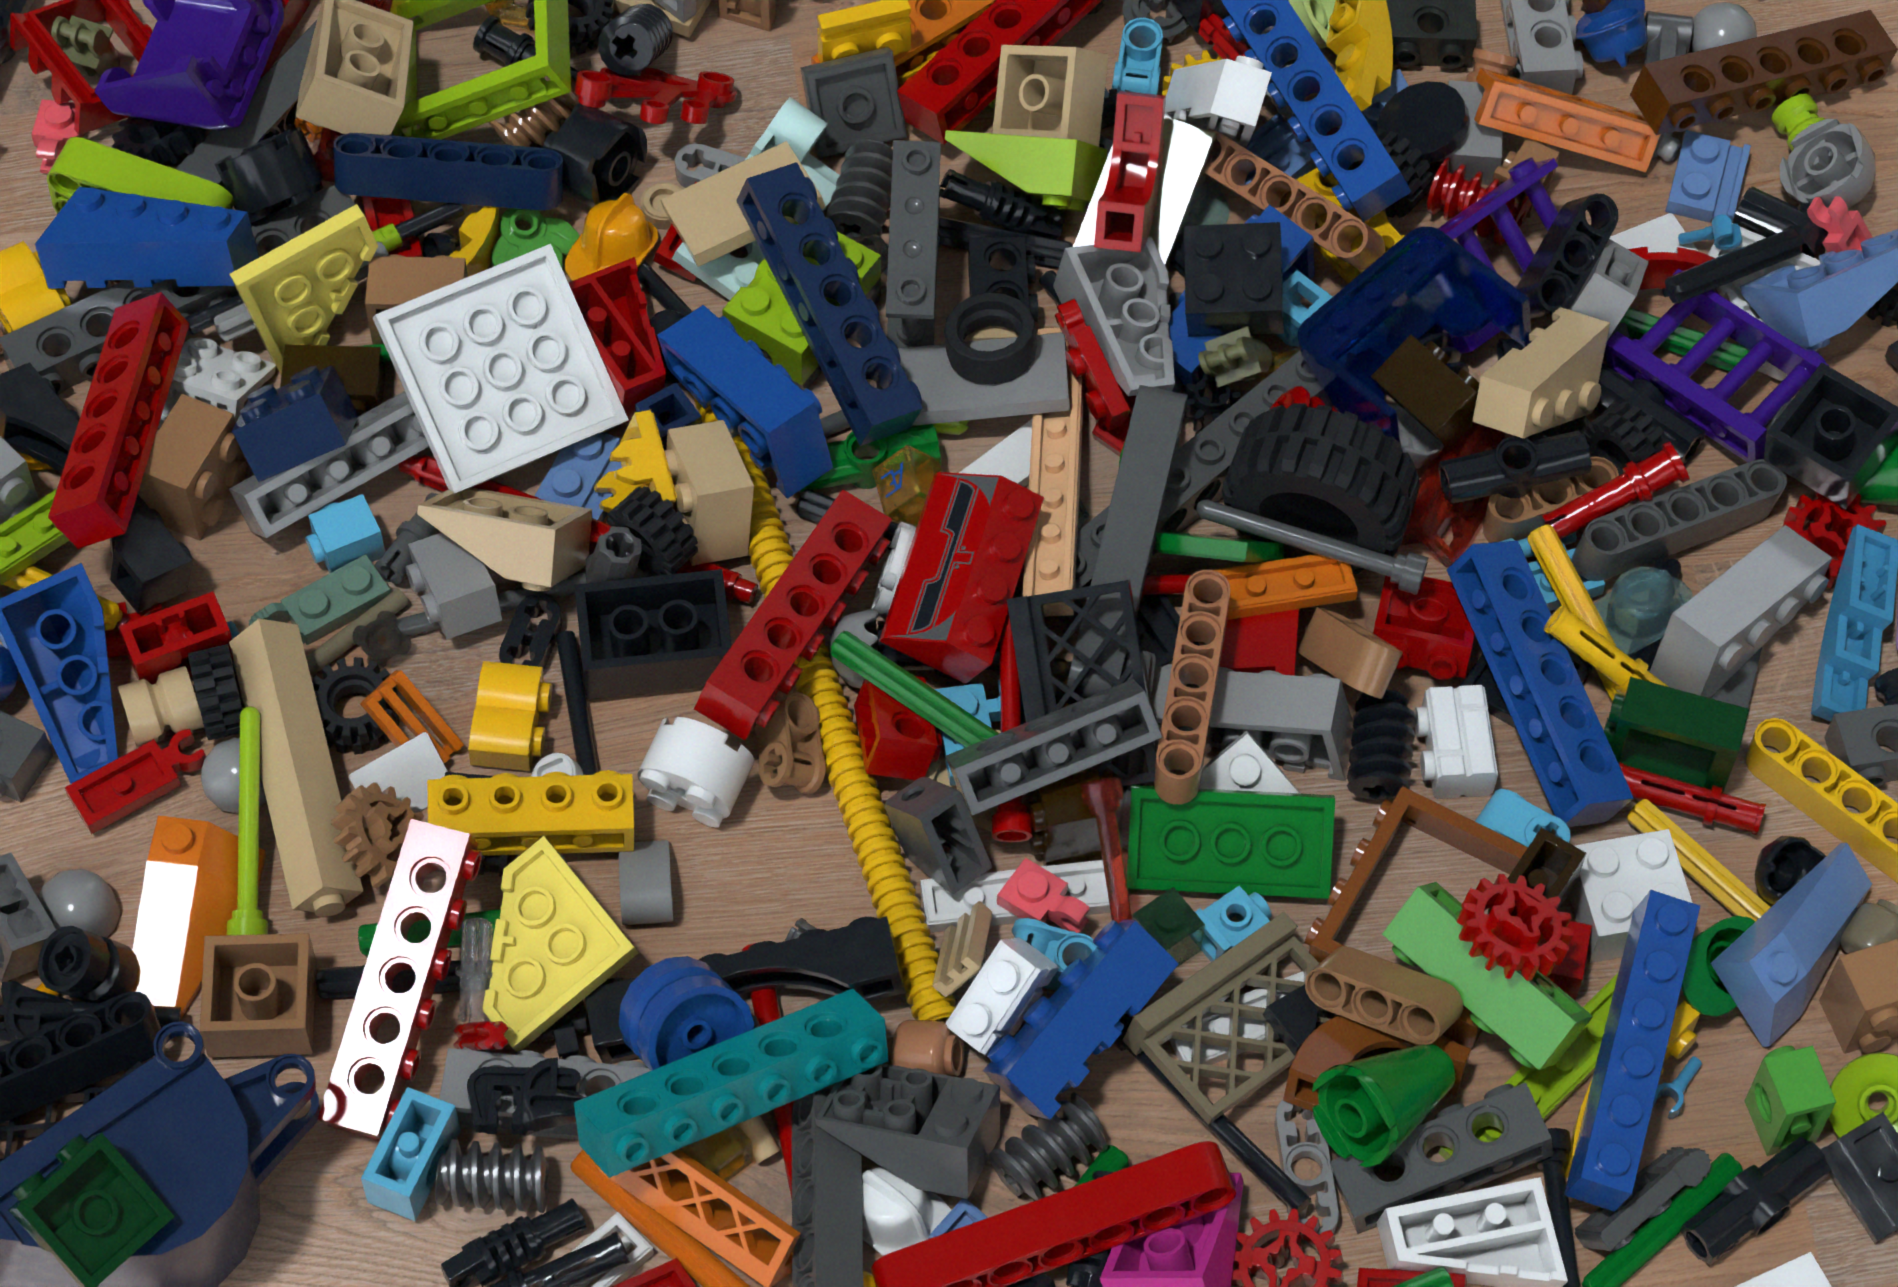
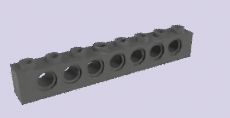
M335 185L313 194L314 196L291 207L287 206L258 221L250 223L259 257L354 206L355 203L349 194L338 191ZM166 279L160 283L153 284V287H134L133 280H124L1 336L0 346L9 370L30 362L42 378L45 377L51 381L58 396L63 390L87 379H93L107 336L105 334L108 333L115 308L162 292L181 315L187 317L239 293L235 286L178 287L176 279ZM189 329L187 331L186 336H188L191 333Z
M1309 342L1180 447L1175 454L1157 533H1181L1199 518L1196 511L1199 502L1202 500L1219 502L1223 498V483L1244 428L1248 426L1253 418L1264 411H1268L1282 394L1296 386L1306 388L1310 393V397L1321 398L1325 406L1334 407L1339 401L1344 371ZM1110 505L1078 530L1075 589L1091 585ZM1156 538L1151 557L1158 552V550H1155ZM1087 598L1074 600V603L1081 608L1087 602ZM1074 611V615L1057 617L1068 626L1075 620L1078 613Z

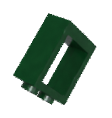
M1630 677L1625 695L1618 693L1614 695L1604 733L1618 764L1621 762L1630 767L1711 790L1713 785L1722 787L1721 793H1723L1739 753L1749 709Z

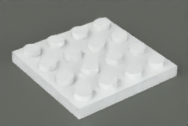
M551 244L375 314L373 317L445 483L454 494L600 434L629 420Z

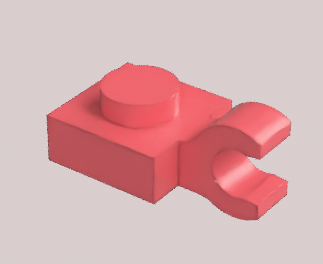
M41 100L31 134L34 146H37L36 156L37 158H43L40 167L41 173H49L70 137H84V134L78 135L74 130V102L57 104L55 100Z
M1835 196L1828 208L1823 204L1820 197H1815L1807 209L1810 220L1828 232L1827 237L1823 241L1827 253L1831 251L1837 253L1853 249L1862 251L1860 243L1873 238L1859 211H1848L1846 202L1840 196Z
M1026 857L997 894V905L1019 918L1036 919L1044 923L1049 919L1062 929L1081 933L1089 923V919L1085 916L1089 912L1090 907L1075 897H1065L1068 891V883Z

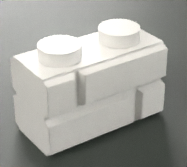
M1466 685L1455 689L1452 686L1430 687L1425 690L1422 707H1415L1414 709L1417 715V721L1414 725L1417 737L1425 736L1427 751H1421L1420 755L1423 781L1431 780L1433 797H1436V799L1459 798L1461 795L1466 797L1489 796L1494 791L1498 771L1485 687L1482 685Z
M1020 937L1001 939L946 1021L947 1028L978 1052L988 1055L994 1045L1005 1035L1010 1034L1014 1037L1024 1022L1023 1016L1025 1012L1040 998L1043 993L1042 986H1048L1059 967Z

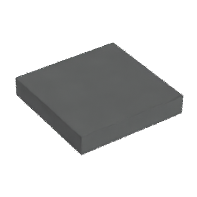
M889 47L800 68L808 110L828 123L825 131L814 145L818 158L844 153L849 145L857 140L870 139L886 143L907 138L903 111L897 93L899 87L893 51Z

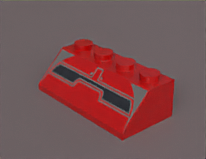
M937 472L933 476L879 641L965 684L992 664L1008 614L1007 599L1013 598L1044 497L1000 475Z

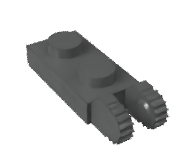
M1671 1147V1150H1667L1666 1154H1661L1654 1162L1643 1168L1636 1175L1632 1195L1615 1212L1599 1207L1575 1228L1576 1232L1574 1233L1583 1247L1615 1251L1628 1244L1635 1236L1633 1230L1647 1218L1655 1217L1664 1212L1672 1203L1670 1197L1684 1185L1696 1187L1703 1181L1702 1177H1707V1173H1710L1709 1169L1712 1167L1710 1165L1712 1160L1709 1159V1154H1706L1705 1150H1700V1148L1684 1149V1147Z

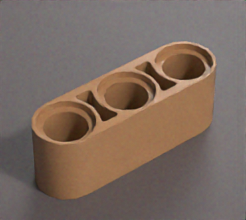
M1590 457L1592 467L1588 474L1535 485L1527 495L1520 498L1510 499L1500 494L1491 495L1482 530L1484 537L1489 543L1513 538L1515 541L1527 538L1533 530L1545 525L1541 515L1548 514L1593 490L1588 486L1599 487L1619 476L1616 466L1605 458ZM1545 500L1553 501L1556 504H1549ZM1501 515L1510 516L1514 519H1505Z
M1317 606L1297 650L1299 654L1334 677L1341 679L1343 683L1380 699L1383 698L1403 654L1402 651L1356 622Z
M1342 946L1336 948L1310 971L1305 979V990L1309 998L1320 1008L1418 1045L1432 1044L1461 1017L1463 1012V1000L1459 992L1447 982L1352 947Z

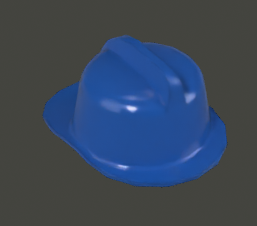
M1611 0L1602 12L1586 13L1578 20L1576 25V39L1582 41L1590 56L1596 62L1603 63L1617 60L1622 68L1627 67L1629 55L1642 48L1648 40L1644 16L1646 12L1645 1Z

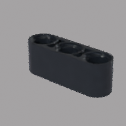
M1599 193L1569 201L1560 209L1516 287L1515 303L1518 310L1528 318L1550 316L1559 307L1568 309L1573 304L1616 228L1619 219L1618 209L1615 202L1609 196ZM1586 210L1590 214L1591 225L1586 220ZM1564 248L1569 254V264L1564 258ZM1542 286L1548 294L1547 303L1542 297Z

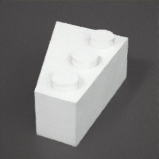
M1237 56L1235 61L1222 59L1174 69L1166 94L1165 116L1205 130L1212 129L1218 131L1242 147L1247 148L1256 127L1272 72L1263 70L1264 64L1262 62L1245 56Z
M1541 1177L1386 1208L1376 1222L1388 1269L1428 1272L1438 1267H1445L1449 1273L1466 1274L1467 1283L1493 1287H1563L1568 1282Z

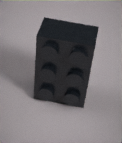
M722 569L574 585L586 699L704 687L706 681L732 646Z

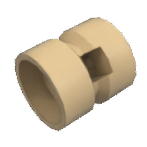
M186 666L159 674L156 684L151 685L146 679H141L118 687L137 748L153 739L156 742L164 740L167 730L177 733L185 729L194 731L204 728L200 708Z

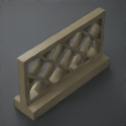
M1282 912L1135 1015L1123 1038L1124 1043L1135 1055L1144 1051L1208 1125L1291 1066L1296 1056L1286 1044L1273 1042L1274 1029L1263 1016L1266 1008L1239 1004L1240 989L1247 985L1267 989V1007L1275 1002L1276 990L1292 992L1303 986L1307 974L1319 964L1294 936L1298 926L1285 912ZM1290 955L1303 969V982L1276 978L1277 963ZM1268 970V976L1261 975ZM1231 996V1002H1224V1000ZM1207 1012L1230 1015L1229 1035L1201 1031L1202 1016ZM1238 1016L1264 1020L1265 1041L1238 1037ZM1317 1017L1314 1029L1330 1020V1018ZM1193 1023V1029L1186 1028ZM1170 1038L1192 1042L1191 1062L1172 1059L1160 1045ZM1201 1043L1228 1047L1227 1068L1200 1064ZM1237 1049L1264 1053L1263 1069L1259 1072L1236 1069ZM1273 1055L1280 1056L1272 1062ZM1199 1076L1226 1080V1095L1212 1105L1198 1089ZM1235 1082L1242 1083L1237 1088H1235Z

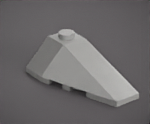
M1152 237L1148 238L1141 252L1095 248L1094 244L1065 248L1053 287L1061 304L1073 299L1076 300L1086 326L1090 325L1117 383L1128 396L1137 395L1140 385L1172 391L1175 381L1172 341L1169 339L1168 324L1171 317L1170 305H1167L1168 271Z

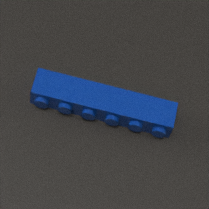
M1650 890L1633 911L1568 1176L1565 1196L1615 1212L1632 1195L1700 905Z

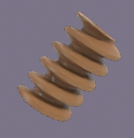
M547 76L544 77L546 81L550 80ZM571 77V92L520 110L518 113L515 112L504 116V125L496 120L488 123L506 145L532 147L531 144L534 142L543 147L547 138L545 132H558L561 128L559 121L561 119L566 120L571 115L574 107L579 103L578 95L574 92L576 82Z

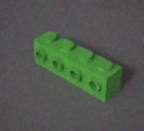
M1437 882L1418 886L1382 933L1383 936L1394 944L1392 946L1393 952L1405 963L1411 966L1418 965L1431 977L1452 985L1459 992L1463 1005L1471 1011V1020L1482 1030L1490 1034L1496 1033L1511 1046L1509 1048L1511 1055L1521 1064L1529 1068L1536 1067L1538 1070L1557 1064L1593 1016L1538 970L1532 981H1527L1521 971L1516 970L1512 978L1507 979L1504 975V968L1498 965L1491 971L1486 970L1485 964L1488 959L1483 955L1472 958L1468 953L1473 946V942L1460 941L1459 939L1463 926L1456 921L1462 909V904Z

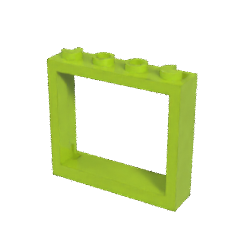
M385 0V11L409 20L412 17L420 16L412 20L414 22L404 109L392 133L395 136L442 140L571 92L568 0H534L535 56L417 99L416 30L495 0ZM547 76L550 80L546 81L544 77Z

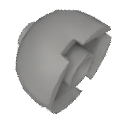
M1837 119L1819 121L1797 134L1790 143L1794 149L1790 153L1788 160L1782 157L1780 163V181L1787 193L1800 204L1812 203L1815 197H1820L1827 208L1835 196H1840L1846 202L1848 209L1852 208L1869 192L1876 176L1875 153L1865 136L1855 125L1849 122L1848 124H1840Z

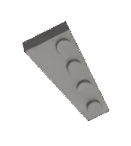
M1784 525L1672 613L1649 672L1670 688L1708 698L1712 697L1779 629L1788 624L1807 602L1813 603L1821 596L1829 582L1824 576L1832 557Z
M1167 664L1163 667L1155 666L1151 708L1160 731L1172 664ZM1219 667L1205 754H1208L1212 747L1221 748L1223 751L1245 731H1248L1270 758L1284 761V770L1303 773L1305 765L1329 769L1328 778L1346 781L1354 728L1341 679L1332 678L1324 674H1312L1309 676L1283 675L1271 670L1260 673L1235 672L1228 668ZM1186 684V685H1185L1186 687H1190V688H1199V687H1201V686L1196 685V684ZM1188 726L1177 727V729L1182 731L1194 730Z

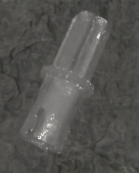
M470 918L464 920L462 924L461 965L455 968V974L460 977L458 1020L461 1022H466L467 1017H469V1023L491 1021L482 1010L485 990H489L490 979L494 975V972H492V961L490 960L493 925L488 919Z

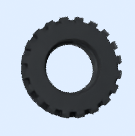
M1294 403L1288 408L1280 405L1266 412L1264 411L1253 418L1248 426L1244 428L1223 483L1222 495L1224 505L1393 557L1402 543L1419 494L1420 483L1413 460L1408 452H1403L1401 444L1393 436H1385L1382 428L1372 422L1366 424L1358 420V415L1347 411L1344 414L1332 411V407L1318 405L1316 408L1307 407L1306 403ZM1238 530L1242 535L1248 534L1251 540L1276 542L1267 538H1263L1254 534ZM1285 544L1283 559L1314 555L1315 553ZM1351 565L1353 574H1358L1364 570V568Z

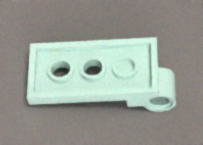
M789 97L745 160L787 141L822 195L825 207L831 202L839 174L809 153L825 131L828 123L792 97ZM755 240L744 245L748 252V256L745 258H736L727 253L697 267L682 242L675 251L672 260L731 300L740 287H747L754 279L756 269L765 257Z

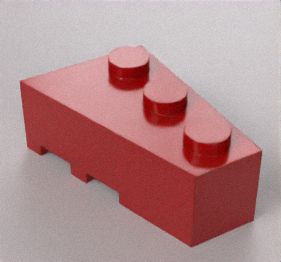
M635 257L568 282L629 419L627 422L631 421L636 412L635 404L663 390L666 378V371L655 330L650 325L646 310L647 300L645 293L641 291L637 276L638 267Z

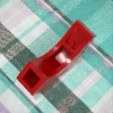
M1119 91L1117 93L1109 175L1104 193L1097 203L1095 248L1141 252L1147 243L1156 208L1165 143L1163 128L1166 96L1126 91Z

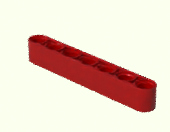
M1211 1141L1198 1142L891 1252L873 1263L871 1273L876 1287H1005L1216 1211L1233 1201L1236 1197V1190L1218 1144Z

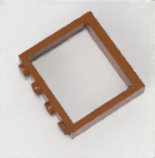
M1402 786L1393 802L1385 799L1381 804L1372 825L1378 829L1371 841L1362 838L1350 861V865L1355 867L1348 881L1341 877L1338 879L1327 902V905L1331 906L1332 909L1325 920L1319 917L1315 919L1304 943L1310 946L1309 953L1319 963L1336 948L1344 946L1336 942L1335 939L1402 822L1509 875L1528 847ZM1463 1005L1461 1017L1442 1035L1472 1050L1482 1029L1471 1020V1011Z

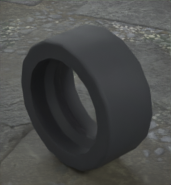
M984 293L972 296L956 305L946 319L944 335L947 356L951 367L965 379L978 384H998L1011 381L1024 373L1035 359L1037 348L1035 322L1030 309L1019 299L998 293ZM988 326L1005 327L1019 335L1015 342L1005 348L994 351H978L963 343L967 335L977 329Z

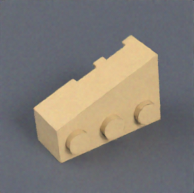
M1559 307L1552 313V320L1554 322L1547 329L1544 330L1536 327L1529 333V341H1532L1522 350L1512 348L1481 375L1472 422L1525 438L1593 413V409L1597 406L1601 396V386L1598 382L1610 322Z

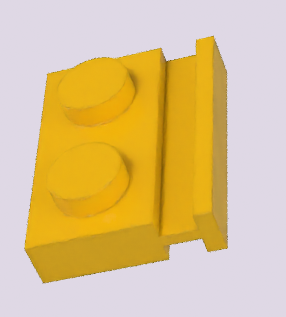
M880 0L817 15L819 28H817L818 59L820 63L886 47L893 51V56L901 52L910 51L911 21L909 13H911V7L908 0Z

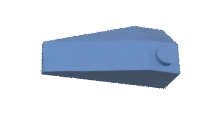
M1898 229L1862 241L1860 243L1862 251L1856 249L1837 253L1831 251L1819 255L1820 265L1796 270L1794 265H1789L1774 270L1741 285V293L1767 326L1795 344L1802 346L1805 350L1823 348L1830 344L1831 337L1848 330L1898 282Z
M1840 843L1710 963L1762 1047H1769L1802 1016L1840 945L1844 930L1872 886V882L1848 843Z

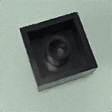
M1280 222L1184 226L1185 315L1188 337L1223 336L1247 326L1251 335L1283 334V267Z
M1821 363L1766 433L1764 460L1847 509L1897 444L1898 407L1833 368Z

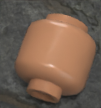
M906 1020L898 1025L893 1037H887L889 1061L885 1062V1064L911 1069L919 1068L948 1076H958L963 1065V1041L947 1028L944 1021Z

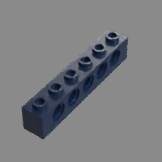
M797 162L747 178L736 202L859 445L862 446L910 429L923 409L920 391L913 381L908 380L900 364V353L896 344L892 340L887 339L879 323V312L875 303L871 299L866 298L858 282L859 276L854 262L850 258L845 257L838 243V234L833 221L825 217L817 202V192L810 178L804 176ZM784 216L793 218L798 224L788 222ZM804 257L813 258L819 265L809 263ZM825 297L836 300L840 306L830 304ZM846 338L857 341L862 348L852 346L847 342ZM866 379L878 382L882 389L872 387Z

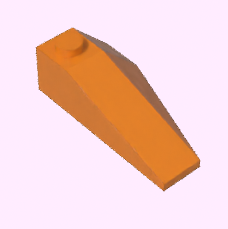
M159 815L157 818L146 863L133 944L138 971L132 992H141L147 995L152 1005L181 1007V1019L202 987L205 936H226L227 921L232 919V911L237 910L238 836L209 821ZM259 848L258 890L266 859V852Z

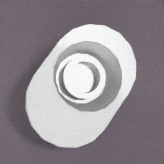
M883 1167L866 1170L862 1173L863 1240L882 1256L928 1240L929 1235L951 1211L945 1201L934 1192L916 1189Z

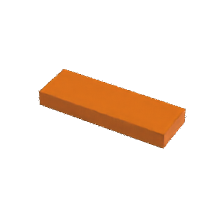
M1318 554L1214 570L1224 575L1230 584L1227 620L1356 600L1358 592L1350 564Z

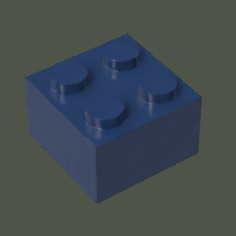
M333 365L320 371L317 366L308 367L290 378L292 381L290 384L275 389L273 384L267 385L248 395V402L240 410V416L232 433L258 482L347 444L359 415Z

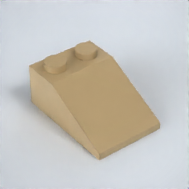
M322 0L300 84L296 117L308 121L315 126L325 127L342 134L391 135L404 109L414 21L356 0Z
M473 487L456 494L448 489L418 505L417 515L503 578L522 582V587L527 590H551L552 586L566 580L569 576L586 567V559L589 556L592 509Z

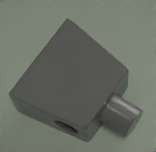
M921 777L886 801L884 806L905 855L950 894L954 895L992 868L962 793L957 789L928 777ZM942 845L950 848L949 854L943 850Z

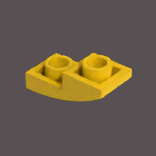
M484 206L478 212L471 213L466 217L459 229L461 250L454 251L449 256L466 259L468 277L487 270L492 261V248L500 238L498 207Z

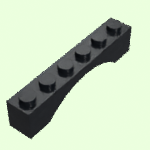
M30 362L1 373L0 436L15 451L27 454L53 467L62 474L80 417L75 411L69 410L57 396L51 381L45 377L42 378ZM138 494L126 533L110 538L112 553L110 580L137 614L187 592L191 568L193 567L192 556L188 548L182 542L176 541L166 529L161 515L155 509H150Z
M887 916L878 919L875 917H861L845 927L829 931L812 929L803 932L796 939L779 943L773 941L758 942L750 946L746 951L730 955L714 953L699 959L707 963L738 995L764 989L793 988L808 989L835 996L854 989L867 1002L906 993L896 943ZM637 977L630 979H607L585 997L593 1045L602 1063L614 1064L638 1058L624 1043L619 1027L621 1002L630 984Z

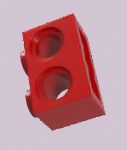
M915 676L926 683L925 677ZM864 679L855 701L854 709L866 774L915 781L918 778L925 777L931 762L935 763L939 759L942 747L941 734L935 731L933 724L867 679Z

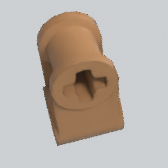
M793 692L778 701L780 705L765 729L758 724L754 728L759 755V775L765 785L779 787L786 784L794 786L801 793L811 794L820 788L826 773V763L822 752L819 729L820 716L813 700L801 692Z

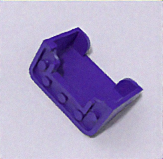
M142 0L146 8L156 18L157 23L133 77L121 67L107 69L101 75L94 92L101 99L102 103L112 113L216 131L238 127L243 121L283 24L284 8L282 1Z

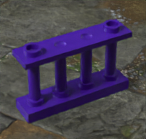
M1532 157L1518 163L1508 171L1511 178L1432 233L1428 229L1405 242L1407 250L1393 259L1397 268L1417 263L1422 264L1454 320L1451 323L1454 330L1449 333L1453 340L1451 347L1457 348L1460 354L1472 352L1523 316L1515 303L1517 285L1512 289L1510 286H1504L1471 227L1490 214L1522 270L1520 278H1522L1535 254L1512 216L1506 202L1522 191H1525L1548 232L1558 215V211L1540 179L1558 167L1554 158L1535 162ZM1455 238L1488 295L1485 299L1488 306L1478 313L1476 310L1470 311L1436 252ZM1564 248V258L1569 264V254ZM1542 286V297L1545 300L1548 298V294Z
M1678 269L1674 274L1682 272V270ZM1714 290L1679 304H1674L1640 340H1630L1617 331L1606 342L1605 347L1606 363L1609 368L1630 382L1633 379L1639 378L1652 383L1663 394L1668 407L1705 430V435L1746 462L1764 459L1767 433L1765 426L1774 418L1781 406L1790 401L1800 391L1821 363L1829 366L1816 351L1803 349L1714 292ZM1691 313L1713 326L1677 364L1670 363L1668 365L1653 355V352ZM1728 337L1750 350L1713 389H1705L1690 379L1691 375ZM1766 361L1787 374L1784 380L1752 413L1746 412L1743 414L1727 403Z

